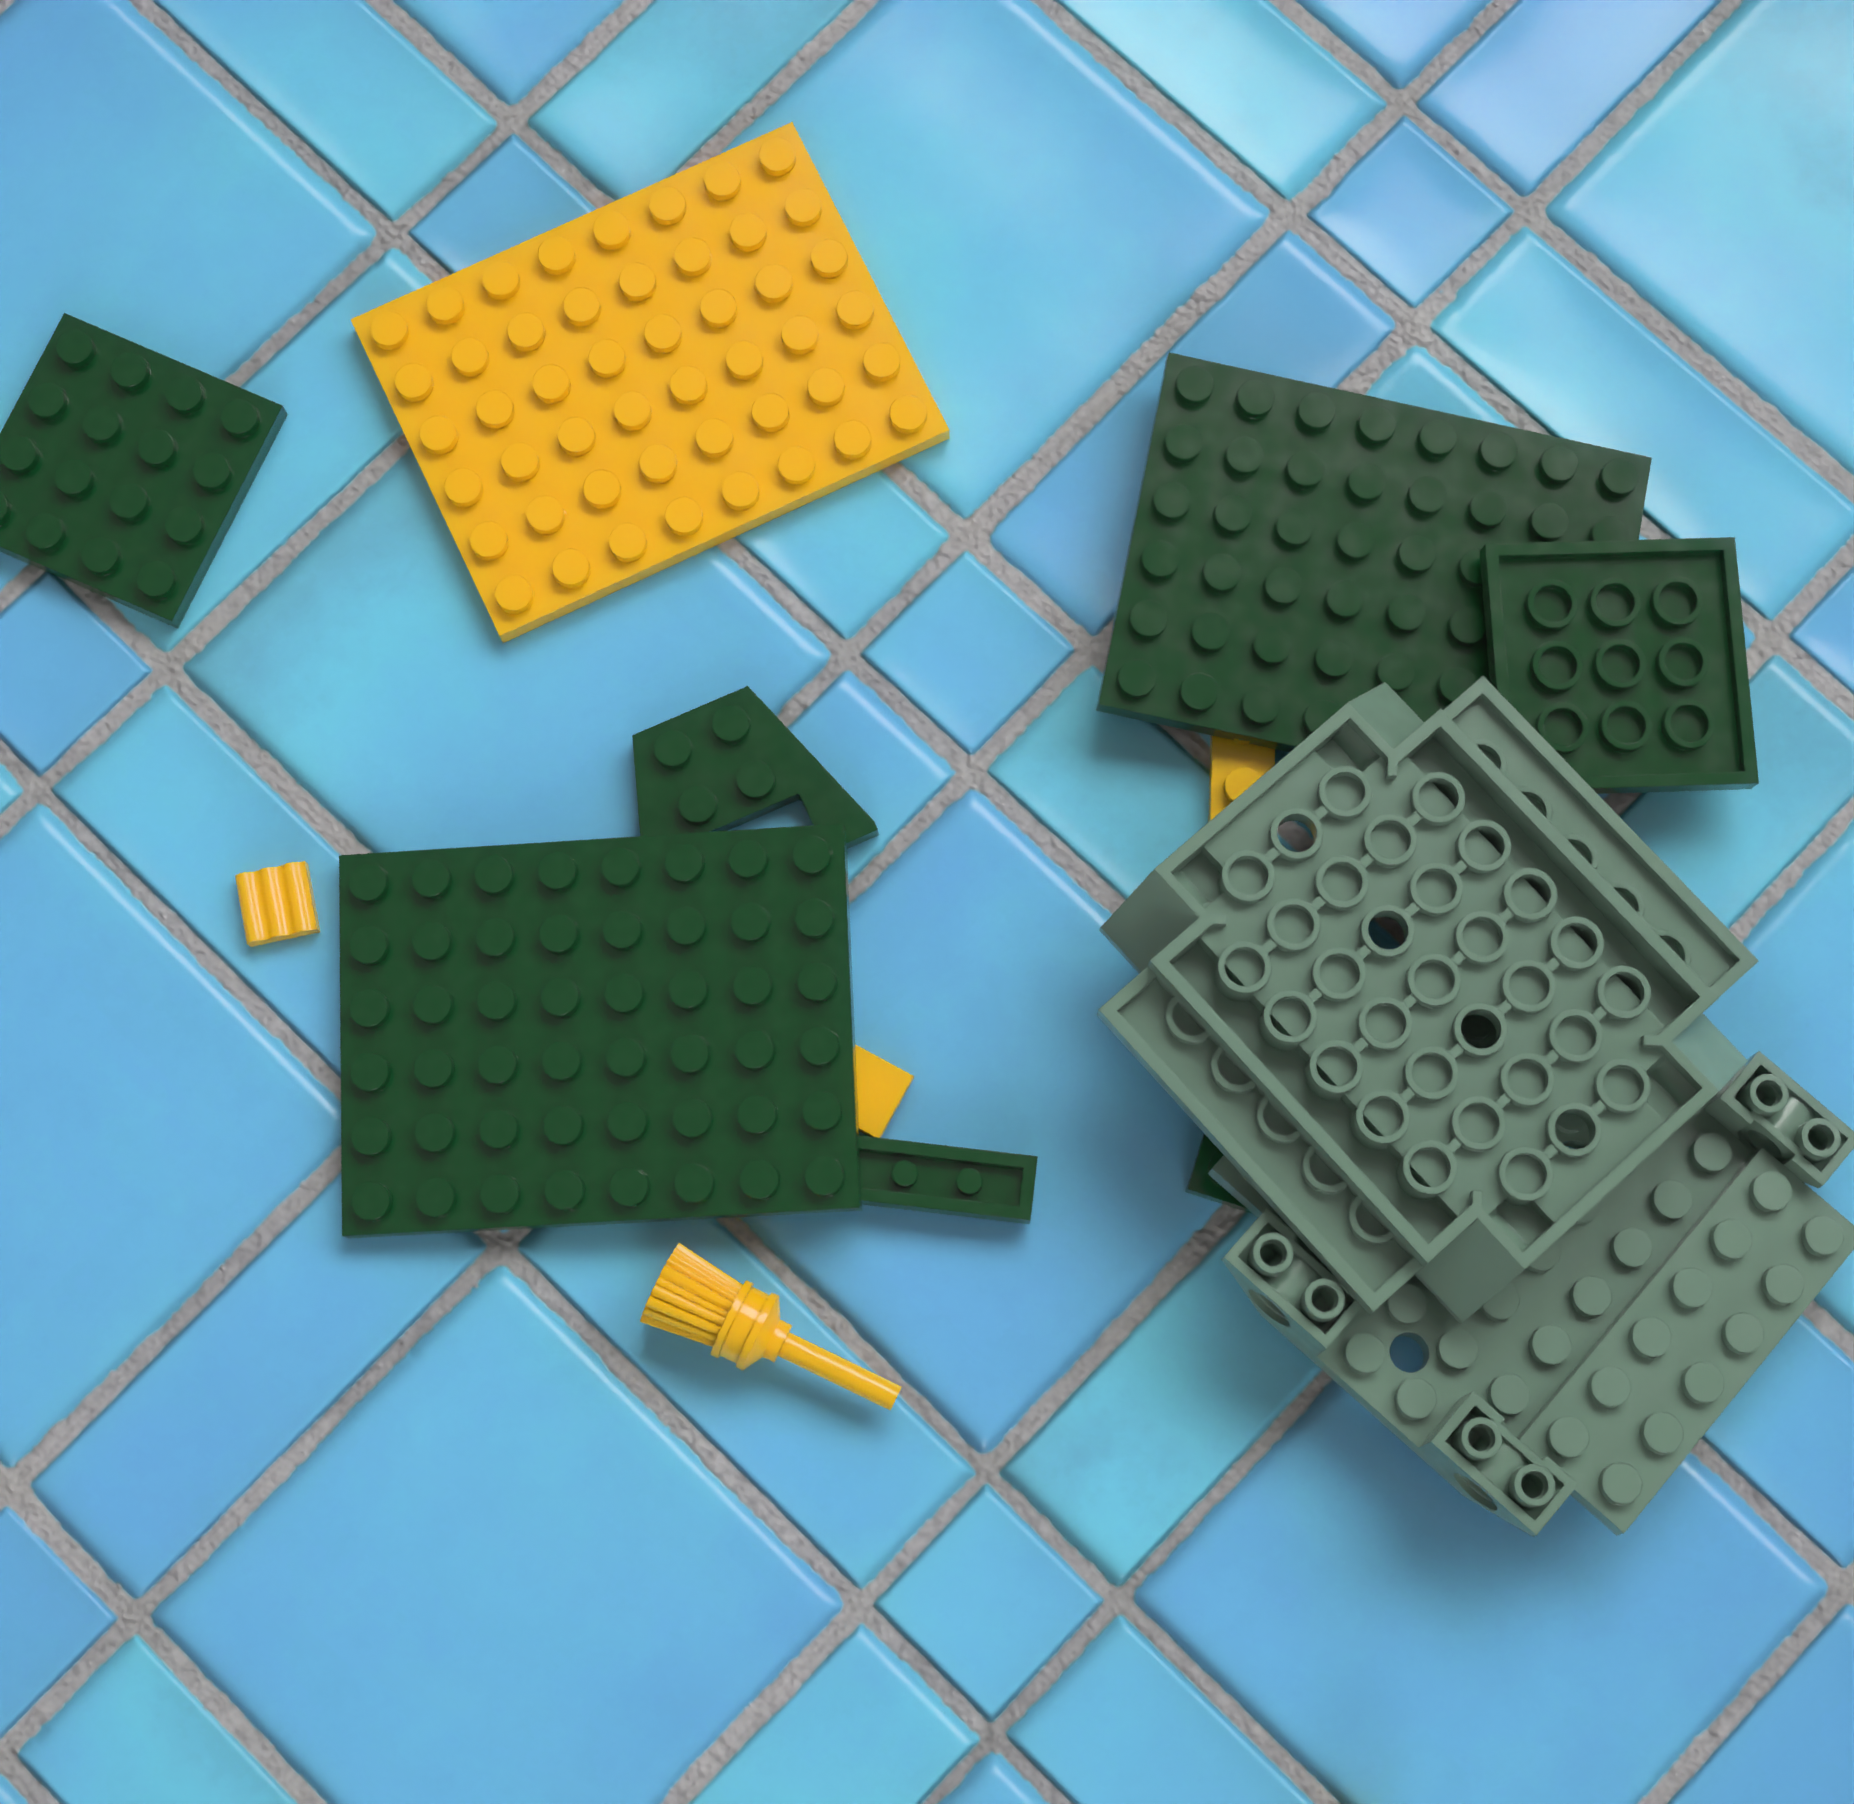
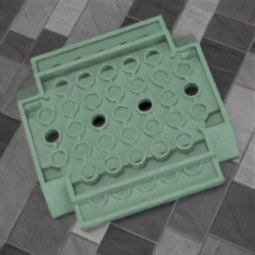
M1484 676L1444 710L1440 708L1425 722L1415 714L1386 682L1349 701L1159 864L1099 930L1139 975L1099 1008L1097 1016L1369 1315L1412 1276L1416 1275L1449 1313L1462 1324L1532 1264L1715 1096L1748 1062L1703 1012L1758 962V959ZM1288 821H1298L1305 824L1313 835V846L1302 852H1293L1286 849L1278 839V827ZM1379 917H1388L1395 920L1403 930V944L1395 949L1378 947L1369 936V923ZM1469 1015H1481L1490 1020L1496 1031L1494 1045L1488 1048H1476L1468 1044L1461 1033L1463 1018ZM1574 1114L1585 1121L1589 1129V1141L1584 1148L1572 1149L1559 1141L1555 1133V1123L1560 1115Z
M1469 1015L1463 1018L1461 1033L1468 1044L1476 1048H1488L1494 1045L1496 1031L1490 1020L1481 1015ZM1758 1051L1747 1059L1748 1062L1715 1096L1532 1264L1462 1324L1449 1313L1416 1275L1412 1276L1369 1315L1224 1155L1208 1174L1257 1217L1250 1228L1221 1260L1260 1315L1464 1497L1533 1537L1537 1536L1564 1501L1571 1495L1617 1536L1626 1532L1854 1250V1225L1806 1185L1809 1184L1820 1188L1827 1182L1854 1149V1131ZM1563 1114L1557 1118L1555 1133L1559 1141L1563 1145L1575 1149L1584 1148L1589 1141V1129L1585 1121L1574 1114ZM1396 1337H1409L1420 1345L1423 1352V1363L1417 1372L1402 1371L1392 1362L1390 1346Z

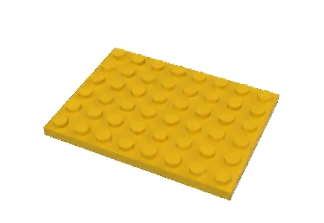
M793 122L350 319L503 643L949 439V428Z

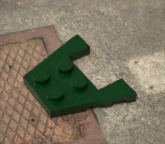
M749 686L632 735L640 836L728 831L797 800L802 801L812 825L844 823L847 849L879 835L874 820Z

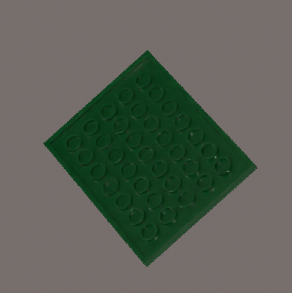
M1169 352L1165 361L1096 711L1230 740L1249 741V744L1291 752L1346 703L1386 682L1415 714L1425 722L1440 708L1444 710L1482 676L1490 682L1479 552L1482 547L1490 543L1639 540L1652 457Z
M844 823L339 855L343 1237L367 1238L862 1211L847 836Z

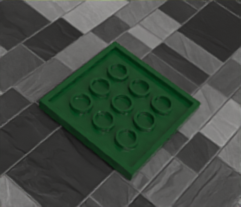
M64 313L0 433V552L175 628H179L288 414L284 407L278 403Z
M1735 537L1490 543L1482 547L1479 552L1490 683L1597 794L1752 789L1759 784Z

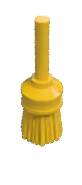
M681 1243L677 1244L664 1265L641 1316V1323L711 1346L710 1355L716 1358L724 1357L736 1363V1368L743 1371L762 1357L775 1363L779 1356L890 1411L902 1388L898 1384L790 1333L792 1325L781 1320L779 1295L772 1292L769 1295L755 1288L754 1283L748 1280L744 1284L738 1282Z

